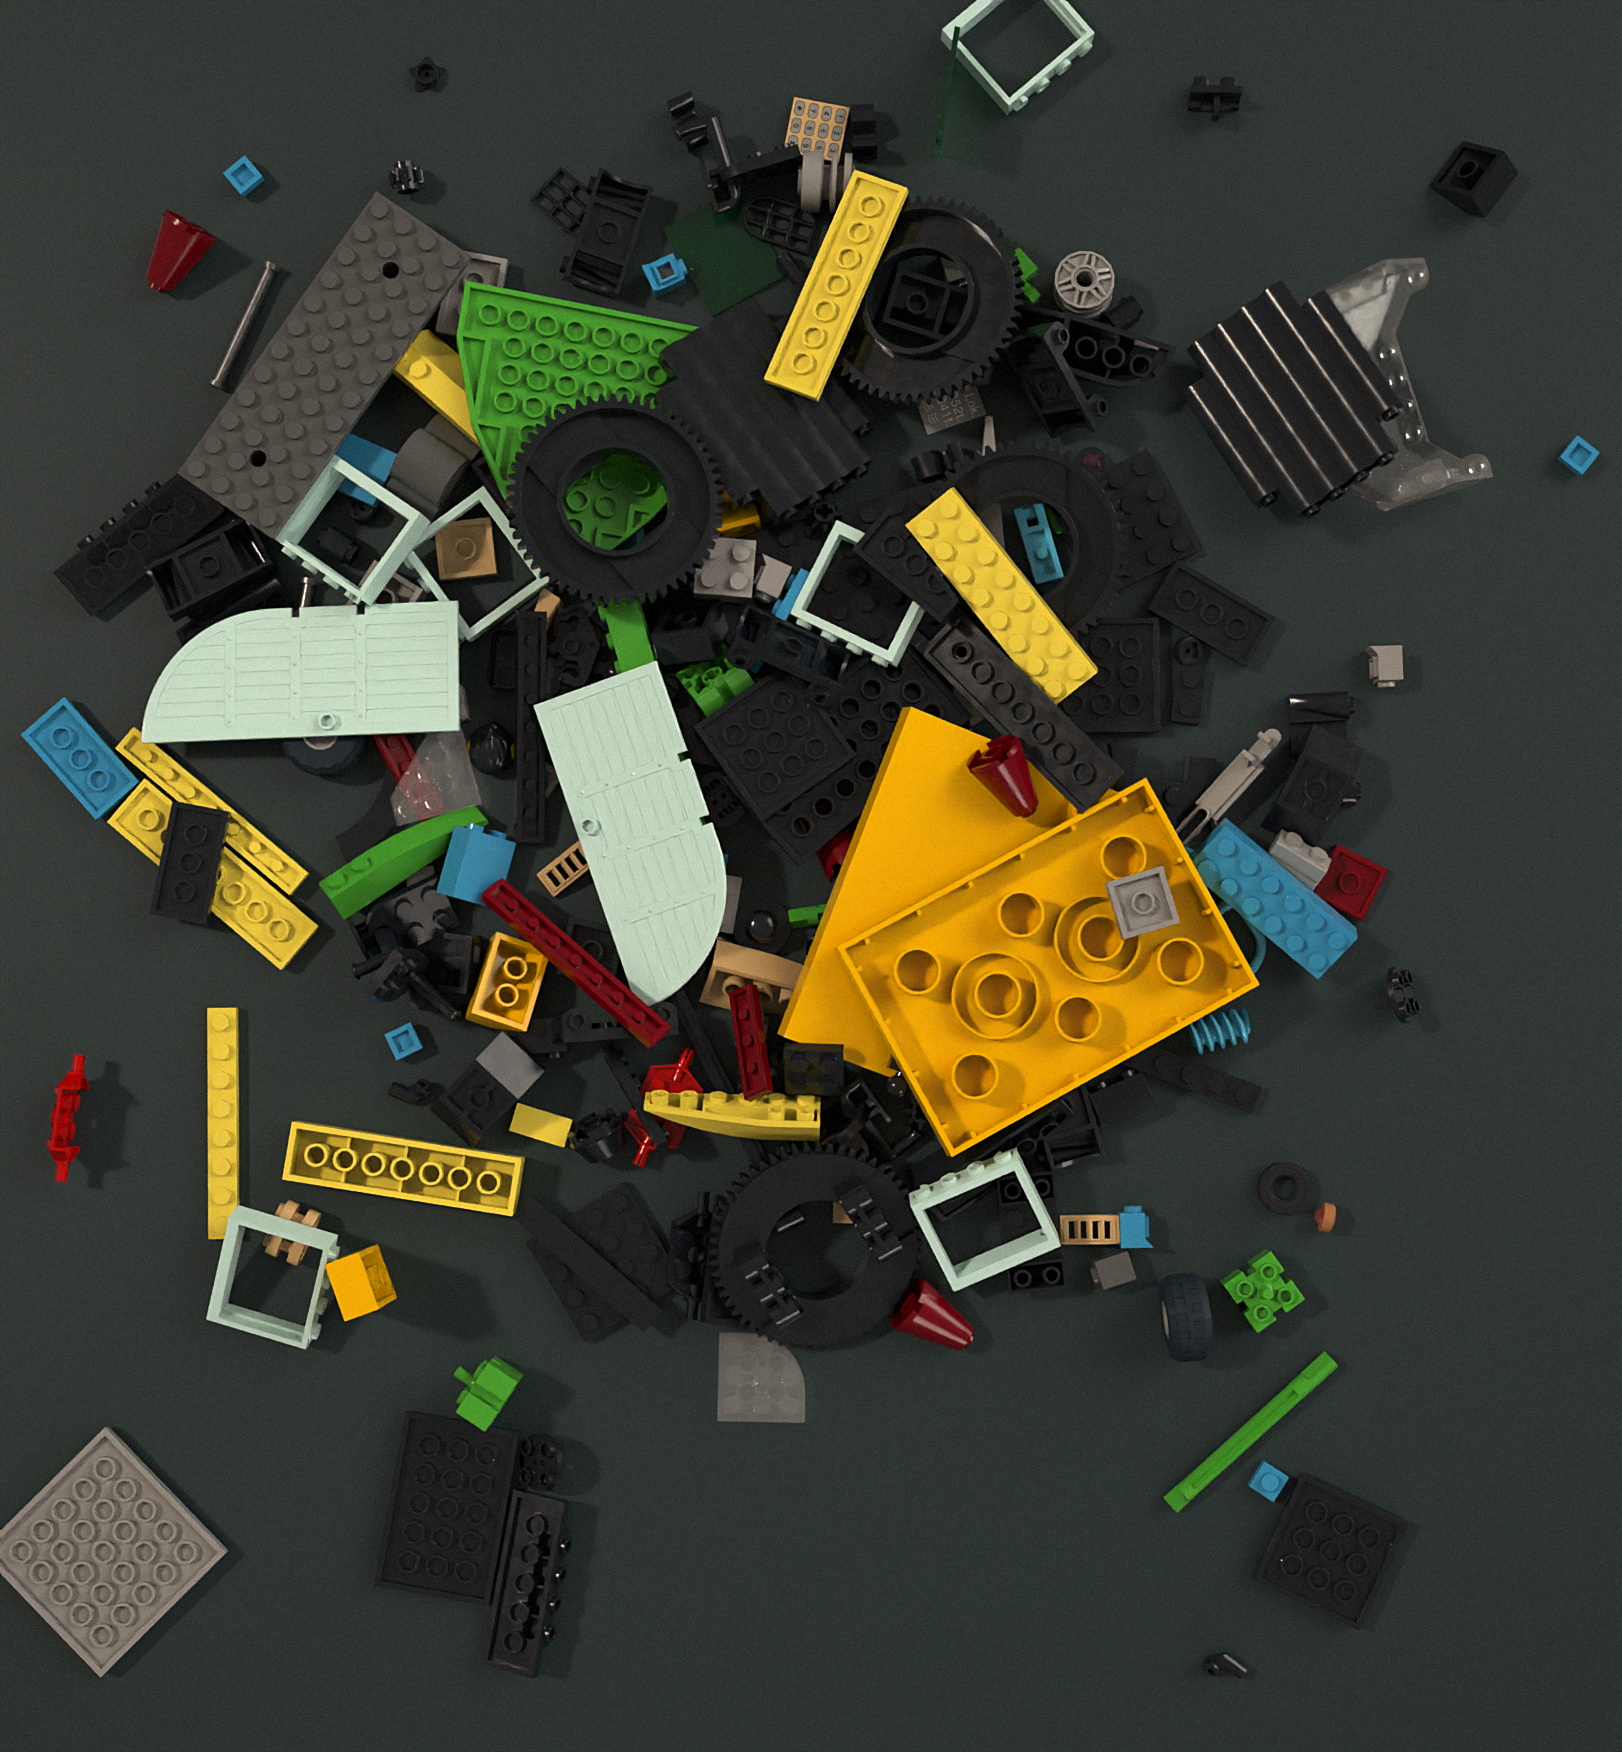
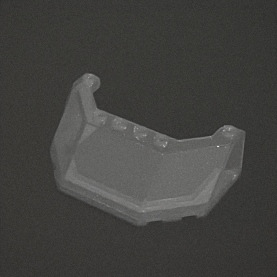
M1424 258L1384 259L1324 289L1331 296L1405 405L1400 409V414L1393 420L1381 422L1385 431L1398 445L1397 449L1399 452L1394 455L1395 459L1382 468L1378 466L1370 471L1369 478L1358 485L1353 483L1346 488V490L1362 499L1366 498L1375 503L1376 507L1385 512L1471 487L1494 477L1490 463L1484 455L1477 453L1460 459L1430 443L1397 341L1396 331L1409 296L1423 290L1428 284L1429 272Z

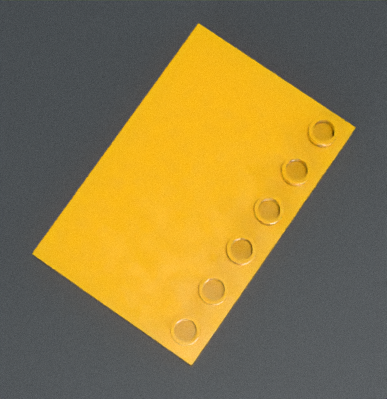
M903 707L777 1034L798 1043L844 1044V1060L887 1077L895 1075L896 1070L887 1068L891 1052L834 948L1078 815L1080 812L1027 760L1039 804L1036 807V812L1027 818L1013 816L970 773L967 767L968 759L978 749L981 754L989 748L986 743L990 742L991 739L913 707ZM1109 789L1094 805L1118 792Z
M1146 778L1092 806L1085 813H1079L834 948L946 1155L950 1157L957 1155L1260 985ZM1163 866L1180 923L1121 940L1104 883Z

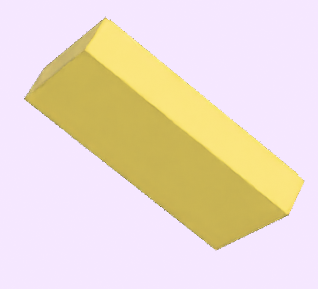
M517 1103L509 1131L565 1147L568 1139L567 1133L570 1132L573 1119Z

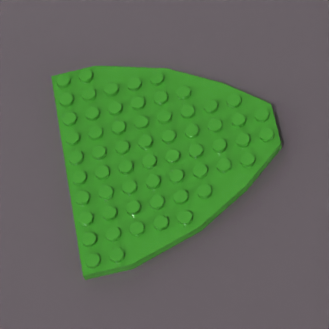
M466 281L456 342L472 430L505 501L506 497L512 496L506 493L507 485H512L508 481V474L515 473L511 470L512 462L519 463L515 459L516 452H523L521 449L522 441L530 443L527 439L529 432L537 434L535 430L537 423L545 426V416L555 420V409L565 414L564 405L567 403L575 409L577 399L583 405H586L587 396H591L593 401L597 403L599 394H603L606 402H609L611 394H615L617 402L621 401L623 394H627L629 403H632L635 396H638L640 405L643 406L646 400L649 399L651 409H654L656 407L654 405L655 393L672 382L658 363L660 351L671 343L684 338L699 327ZM612 454L597 468H593L574 486H570L563 493L564 511L573 529L587 542L608 550H615L650 523L667 504L664 487L657 475L641 461L620 454Z

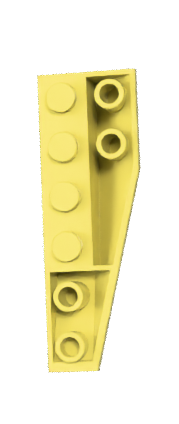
M654 1090L645 1094V1111L700 1130L760 1140L820 1141L821 1096H785L782 1093H771L750 1102L744 1100L743 1093L726 1094L722 1091L704 1094L690 1090L681 1093Z

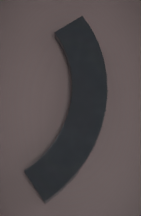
M405 733L407 740L409 741L413 751L416 754V740L414 733ZM386 766L382 788L370 810L354 826L335 837L347 864L378 845L389 831L395 827L408 804L388 766Z

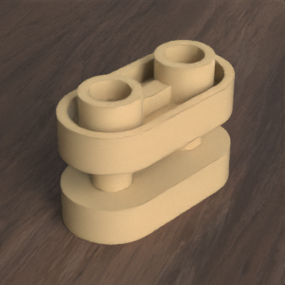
M290 1199L286 1204L281 1202L275 1213L277 1217L317 1228L321 1218V1213L313 1209H309L306 1216L298 1213L300 1204ZM268 1233L263 1241V1246H266L265 1253L277 1257L281 1250L289 1253L287 1262L297 1267L300 1265L308 1249V1245L295 1241L291 1242L285 1238Z

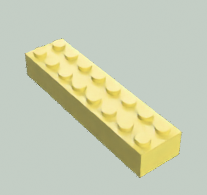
M955 487L950 488L905 525L1014 663L1056 704L1098 672L1096 665Z
M293 1121L282 1180L514 1216L517 1212L525 1157L304 1121Z

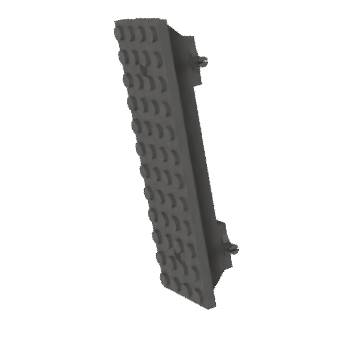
M376 191L182 465L178 474L275 540L432 315L436 316L438 314L437 311L439 312L441 302L472 260L471 255Z

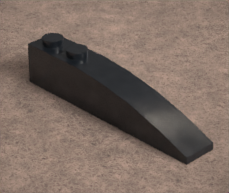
M1058 1097L953 1157L947 1156L943 1147H941L905 1172L913 1191L920 1189V1185H930L939 1181L941 1177L948 1173H957L966 1169L973 1162H983L990 1159L999 1151L1004 1153L1016 1147L1021 1159L1024 1156L1029 1158L1037 1151V1144L1042 1139L1049 1140L1075 1115L1064 1101ZM996 1179L931 1206L929 1209L945 1223L990 1194L996 1188Z

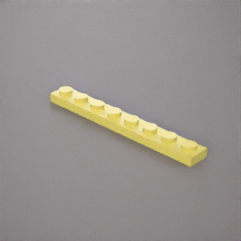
M133 727L115 749L178 802L232 812L226 842L287 894L292 896L310 873L155 743L141 744L142 732Z
M207 1008L208 1239H224L229 1216L239 1205L238 1008Z

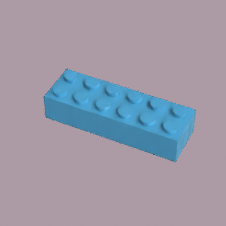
M1224 818L1189 856L1207 887L1317 979L1358 939L1355 926L1227 818Z

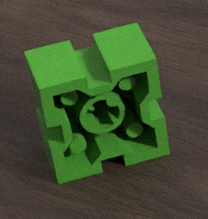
M723 642L715 659L698 663L692 661L675 674L689 696L706 717L755 684L746 670L735 668L727 661L726 654L728 648Z
M1264 1249L1247 1261L1251 1268L1243 1273V1271L1236 1269L1219 1281L1233 1302L1236 1304L1242 1302L1244 1304V1307L1239 1311L1252 1330L1257 1333L1277 1320L1273 1315L1275 1311L1281 1309L1287 1313L1305 1300L1291 1279L1287 1277L1282 1279L1279 1276L1285 1270L1268 1249Z
M496 1356L490 1361L485 1359L474 1375L459 1366L453 1376L468 1386L465 1387L456 1401L460 1405L456 1413L485 1432L493 1423L524 1375Z

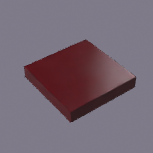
M1335 844L1329 856L1332 860L1328 871L1313 892L1331 907L1359 921H1363L1388 870Z

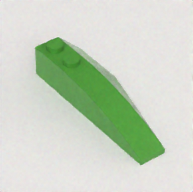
M474 804L444 813L410 827L372 847L319 882L318 885L341 917L346 920V918L352 916L447 852L454 826L466 828L467 823L484 827L489 823Z

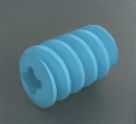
M1244 1006L1240 1007L1239 1015L1235 1009H1231L1228 1012V1018L1224 1012H1218L1217 1021L1210 1014L1206 1017V1024L1202 1018H1199L1195 1021V1026L1192 1023L1187 1025L1192 1045L1199 1054H1203L1204 1045H1207L1211 1052L1214 1051L1215 1042H1218L1221 1048L1224 1049L1227 1039L1230 1040L1233 1046H1236L1237 1037L1239 1036L1244 1043H1248V1034L1251 1033L1248 1014Z

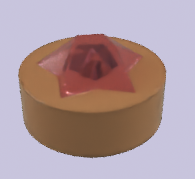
M1323 1202L1321 1208L1316 1211L1315 1221L1318 1224V1231L1327 1233L1332 1231L1336 1217V1206L1334 1204Z

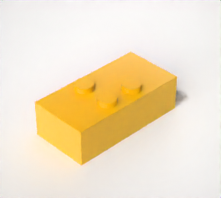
M378 1244L345 1255L325 1265L344 1321L378 1310L397 1298Z

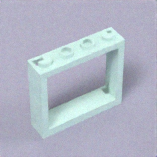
M976 0L942 29L941 40L1008 115L1013 109L1019 111L1023 108L1032 93L1043 91L1049 85V79L1056 73L1058 75L1063 74L1071 66V60L1077 55L1079 57L1084 56L1092 48L1093 45L1091 43L1094 38V31L1066 0H1044V2L1078 40L1010 98L958 40L1004 0Z
M334 455L275 540L284 546L281 551L293 560L297 556L302 558L304 562L301 565L316 575L318 571L325 574L323 580L336 590L339 586L345 588L347 591L344 595L356 604H359L362 600L371 606L428 527L430 521L410 505ZM345 477L408 520L361 588L297 545Z
M484 486L430 524L403 560L410 571L413 568L417 570L421 576L417 580L427 594L432 591L438 601L450 600L415 554L414 550L479 502L483 504L522 559L523 554L527 551L526 549H517V544L521 539H513L512 533L515 529L509 528V520ZM532 559L525 561L529 568L531 567ZM530 568L537 579L472 627L468 626L459 613V638L462 640L466 637L469 642H473L541 592L542 588L548 587L549 577L546 576L540 579L539 572L541 569L532 570Z
M836 520L790 614L797 619L795 624L803 627L805 630L811 631L813 627L822 631L820 636L828 641L836 643L837 640L847 643L845 648L861 656L862 652H866L872 655L871 661L878 665L887 667L888 664L897 667L925 612L913 601L888 650L806 612L841 540L843 539L856 545L865 534ZM935 566V568L938 570L941 576H943L942 571Z
M1016 1147L1004 1153L999 1151L994 1157L983 1162H973L960 1172L948 1173L941 1177L939 1181L930 1185H920V1189L909 1193L910 1206L954 1292L1061 1246L1054 1224ZM1015 1171L1042 1228L952 1266L924 1209Z
M238 1205L228 1219L206 1320L306 1349L313 1339L317 1340L320 1334L322 1324L318 1323L319 1315H323L328 1298L324 1297L325 1289L328 1290L331 1286L325 1265L336 1260L340 1250V1247L336 1246L338 1235ZM245 1227L323 1250L305 1326L228 1303Z

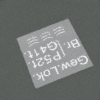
M976 384L975 387L965 386V393L963 394L959 390L955 391L954 398L952 399L949 395L943 396V402L933 398L930 405L925 400H921L920 405L917 406L927 435L986 415Z

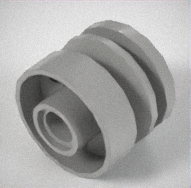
M804 150L803 166H799L797 188V195L801 196V212L819 213L822 201L829 200L830 213L835 214L836 201H841L855 169L852 160L853 153H845L844 166H838V152L833 153L831 165H825L823 151Z
M1078 251L1063 259L1055 272L1052 302L1055 310L1063 313L1069 312L1098 321L1101 315L1108 310L1112 300L1115 275L1111 264L1103 256L1092 251Z

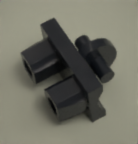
M1206 76L1194 77L1193 85L1190 87L1187 109L1201 110V113H1211V121H1218L1219 113L1239 110L1242 86H1237L1235 77H1223L1220 79L1219 85H1209V79Z

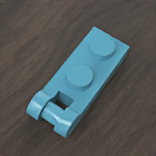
M1033 504L1032 508L1023 510L1021 507L1014 509L1013 512L1035 586L1063 579L1064 576L1043 505ZM1036 518L1038 525L1028 527L1027 520Z

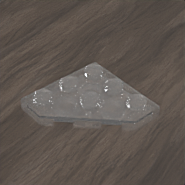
M461 724L460 731L430 732L426 734L390 797L397 826L482 804Z

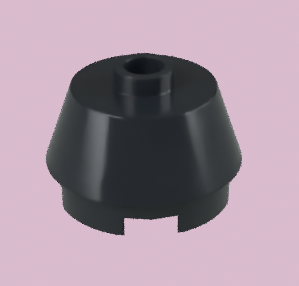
M606 1108V1114L596 1116L594 1112L585 1116L574 1124L576 1128L574 1133H567L571 1141L570 1147L591 1164L613 1158L625 1145L622 1118L617 1116L612 1108Z

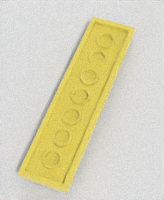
M854 169L765 374L764 380L766 383L819 401L909 193L906 187Z
M144 778L107 822L159 866L172 800L148 779ZM224 846L211 911L280 970H284L320 926L235 853Z

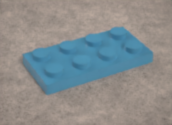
M66 697L58 701L21 734L95 820L99 821L141 783Z

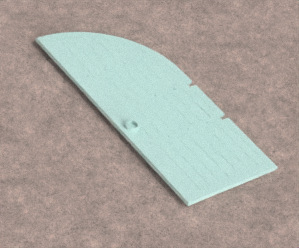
M459 602L372 604L371 606L365 604V614L358 615L357 605L300 607L299 617H292V608H272L248 611L219 621L187 642L161 673L152 690L145 710L141 744L460 731Z
M657 661L533 705L630 989L649 1007L655 1002L665 1000L678 991L701 967L718 936L725 911L727 891L725 863L713 823L702 825L700 817L708 816L709 811L691 759L680 761L678 754L688 750Z

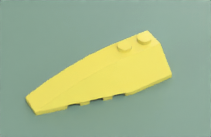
M429 329L422 330L392 373L480 447L470 423L459 354Z

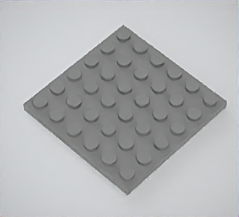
M107 1426L0 1531V1574L101 1678L229 1550L116 1433Z

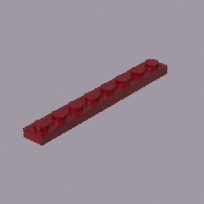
M503 878L482 893L481 901L647 1048L650 1049L669 1033L671 1026Z

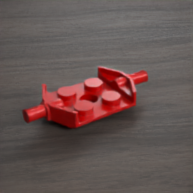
M684 1047L681 1057L676 1064L650 1066V1070L640 1090L643 1099H645L646 1092L654 1090H665L668 1093H681L690 1090L702 1093L704 1089L689 1071L690 1062L696 1051L691 1049L687 1059H685L690 1048ZM631 1109L624 1125L639 1143L638 1152L632 1163L637 1165L641 1155H643L638 1166L644 1168L649 1153L656 1149L635 1112ZM653 1114L657 1123L663 1122L669 1132L670 1137L667 1138L668 1149L678 1148L687 1125Z
M73 1054L71 1071H68V1074L54 1089L57 1099L51 1114V1139H47L46 1146L49 1148L54 1163L57 1164L54 1181L67 1182L69 1165H71V1162H73L81 1146L69 1144L70 1140L74 1139L76 1133V1124L73 1123L74 1112L78 1111L80 1105V1095L77 1094V1091L90 1088L86 1075L83 1072L86 1055Z

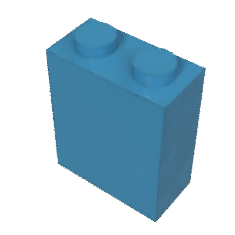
M467 823L466 828L454 826L436 893L488 907L481 901V895L501 878L506 881L516 843L505 840L507 834L490 830L489 834L483 833L484 827Z

